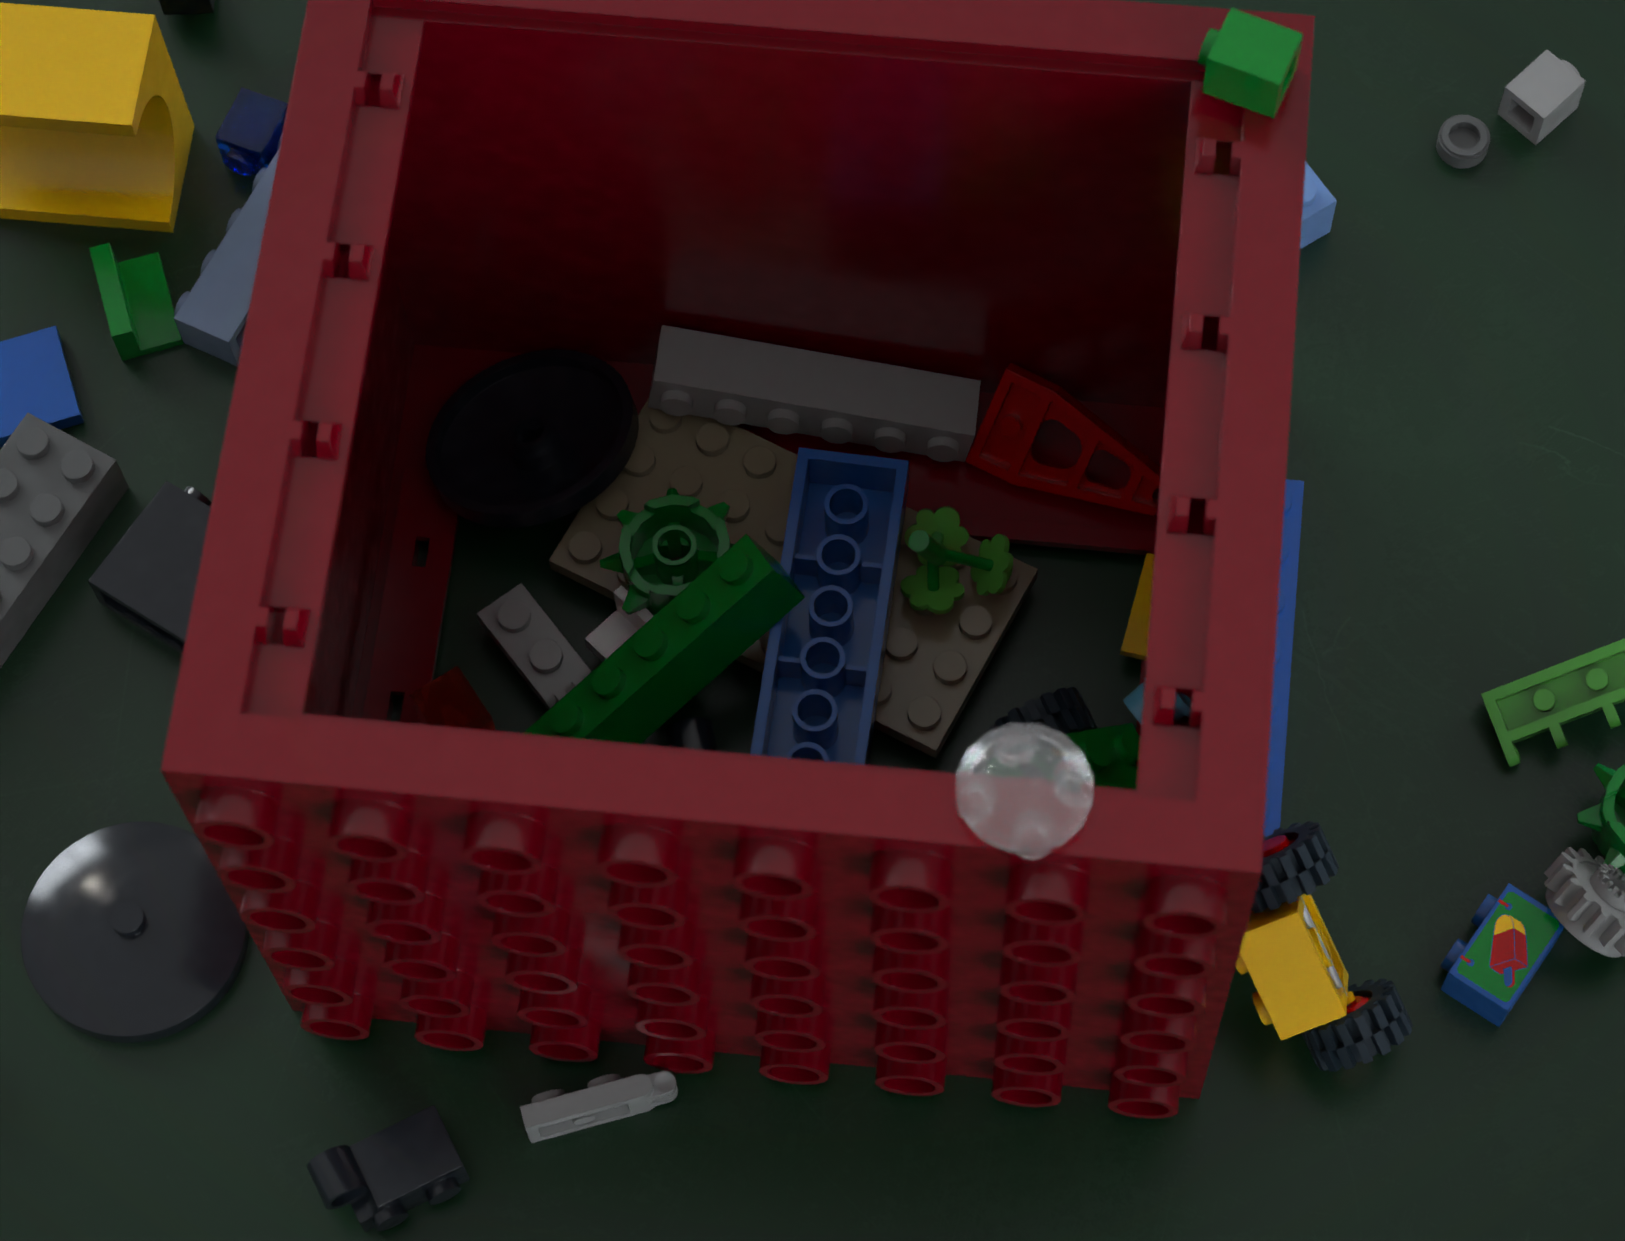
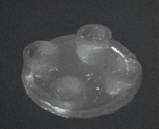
M1011 723L988 731L968 748L957 771L956 807L959 814L964 818L965 823L984 842L1007 852L1017 853L1026 859L1042 858L1053 847L1066 842L1083 826L1093 804V774L1084 753L1065 734L1041 724Z

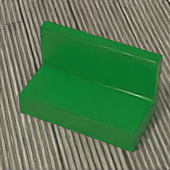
M110 243L89 248L111 337L122 361L183 345L181 335L174 320L175 310L159 252L118 263Z

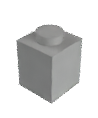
M1546 49L1505 86L1497 114L1533 144L1537 145L1577 109L1586 80L1580 76L1577 69L1571 63L1560 60Z

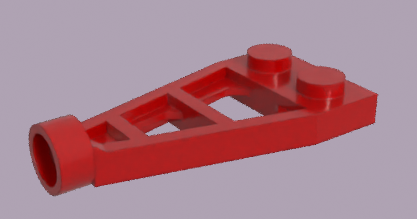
M1010 363L1002 376L965 462L1013 485L1147 515H1158L1159 499H1155L1153 493L1157 488H1160L1161 467L1062 387ZM1054 419L1060 421L1079 437L1082 444V452L1077 463L1070 467H1058L1041 463L1034 458L1032 446L1043 422L1046 420ZM1105 450L1129 466L1131 476L1126 486L1113 488L1093 481L1087 476L1086 471L1095 451Z

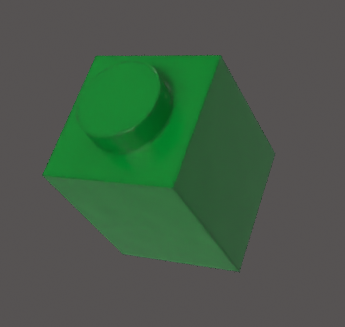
M1230 8L1221 30L1211 27L1201 46L1197 64L1206 67L1202 92L1274 118L1297 69L1303 33Z

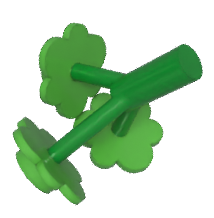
M950 506L940 507L935 513L928 508L921 509L916 515V523L907 528L904 539L906 545L918 554L919 561L924 565L917 568L916 575H909L901 581L902 594L910 598V606L914 610L921 611L927 609L935 614L950 612L954 607V601L962 599L965 595V588L959 583V572L955 568L950 567L956 563L971 567V578L974 582H977L976 589L979 595L987 596L990 593L996 595L1002 593L1013 571V555L1008 553L1010 546L1008 537L997 534L992 540L985 539L979 547V556L963 553L960 546L967 543L969 532L965 527L959 526L960 515L958 511Z

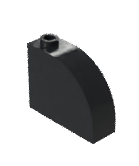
M166 481L88 582L99 603L183 654L212 503L205 495L188 486L183 491Z

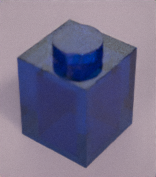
M243 87L241 88L215 136L223 162L228 168L243 176L257 175L263 167L268 168L277 153L278 142L283 133L288 103Z

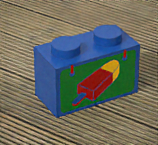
M1508 883L1498 899L1490 894L1486 896L1471 920V923L1479 928L1468 944L1458 938L1440 966L1448 971L1440 990L1497 1027L1501 1026L1565 928L1555 917L1551 909Z

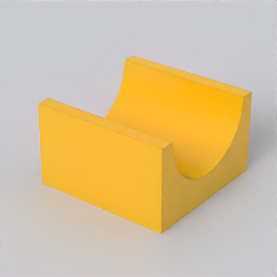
M0 2V218L173 233L195 125L156 16L153 14Z

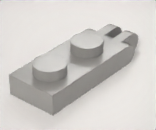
M522 583L477 613L479 623L548 710L591 673L589 667Z
M660 1071L649 1075L637 1074L622 1079L619 1074H608L589 1081L587 1084L588 1088L568 1094H565V1091L562 1089L542 1092L531 1099V1104L520 1106L530 1142L535 1143L648 1112L657 1105L673 1101L678 1095V1087L675 1076L669 1071Z

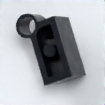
M435 1105L351 1146L339 1145L325 1150L312 1158L307 1164L308 1172L325 1208L332 1210L351 1204L365 1232L374 1227L376 1231H384L395 1227L408 1217L407 1211L427 1201L430 1205L447 1201L461 1191V1184L470 1180Z

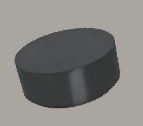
M1456 115L1450 117L1439 129L1436 141L1437 153L1445 163L1452 167L1461 169L1474 167L1481 163L1487 154L1490 144V132L1487 126L1474 116Z

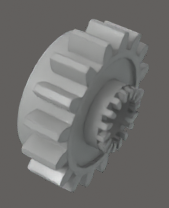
M1568 847L1544 872L1548 877L1544 883L1548 888L1546 890V900L1551 911L1558 921L1587 947L1608 957H1625V873L1623 874L1617 867L1614 869L1613 865L1603 864L1604 859L1599 855L1593 859L1583 848L1576 852L1573 848Z

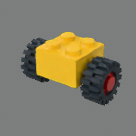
M1306 821L1302 825L1300 822L1291 824L1285 830L1283 827L1278 828L1267 837L1264 835L1261 876L1236 968L1241 975L1249 972L1257 991L1252 993V998L1263 1024L1266 1026L1273 1023L1281 1041L1301 1033L1316 1066L1322 1071L1329 1069L1330 1072H1336L1342 1066H1344L1345 1070L1355 1067L1357 1062L1363 1061L1366 1064L1373 1061L1372 1056L1378 1053L1385 1055L1390 1052L1389 1046L1400 1045L1405 1040L1403 1036L1410 1035L1413 1024L1391 980L1388 982L1387 979H1379L1377 982H1374L1372 979L1364 981L1359 987L1356 983L1348 986V972L1311 893L1316 891V886H1324L1330 881L1329 877H1333L1338 873L1339 865L1318 822Z

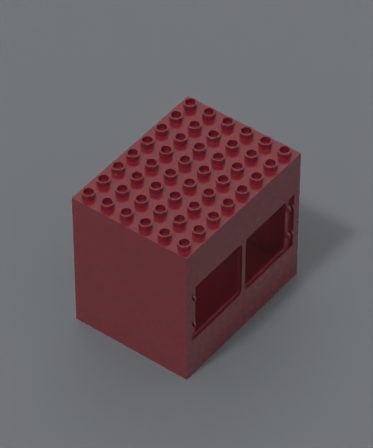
M308 0L161 765V772L292 1011H302L300 1026L307 1032L326 1038L360 1040L369 1036L372 1018L416 1023L414 1037L417 1041L431 1047L452 1051H474L481 1049L484 1044L486 1030L531 1034L529 1050L544 1058L564 1062H589L597 1059L600 1041L645 1045V1063L661 1070L677 1073H704L712 1070L715 1052L761 1056L759 1073L764 1077L779 1082L800 1085L826 1082L829 1077L830 1063L876 1067V1086L889 1092L911 1096H931L942 1093L945 1089L946 1074L992 1079L991 1096L1007 1104L1024 1107H1049L1059 1104L1061 1102L1062 1086L1109 1090L1108 1108L1110 1110L1130 1117L1148 1119L1167 1118L1178 1113L1179 1097L1200 1099L1262 871L1315 15L1240 10L1303 33L1297 69L1275 117L1271 118L1202 92L1206 67L1197 64L1199 52L1209 29L1212 27L1221 30L1230 9L1121 0ZM662 325L981 380L975 437L1002 376L1010 363L1059 385L1161 467L1160 488H1157L1153 493V497L1159 499L1158 515H1147L1013 485L967 462L955 460L939 462L926 455L903 451L887 453L878 450L874 446L851 442L835 444L825 441L822 437L799 433L783 435L775 433L769 428L747 424L736 426L797 455L799 447L909 460V490L906 507L917 512L928 508L934 513L943 506L953 507L960 515L959 526L965 527L969 532V537L979 541H984L985 539L992 540L995 535L1002 534L1006 535L1009 543L1139 555L1154 554L1146 661L1141 660L1140 684L1144 682L1145 678L1141 724L1138 720L1136 722V731L1140 735L1136 790L426 725L460 515L453 511L440 496L427 468L426 445L436 416L449 398L462 385L483 370L514 356L534 351L556 349L583 352L595 356L612 366L626 382L639 415L649 398L656 350ZM1054 419L1043 422L1032 446V454L1037 461L1058 467L1074 465L1077 463L1082 452V444L1079 437L1060 421ZM1102 449L1095 451L1086 471L1087 476L1091 480L1113 488L1126 486L1131 476V470L1125 462ZM418 541L429 542L425 567L417 566L419 557ZM1176 693L1185 694L1191 699L1190 718L1184 716L1179 721H1173ZM393 695L404 696L400 722H391Z

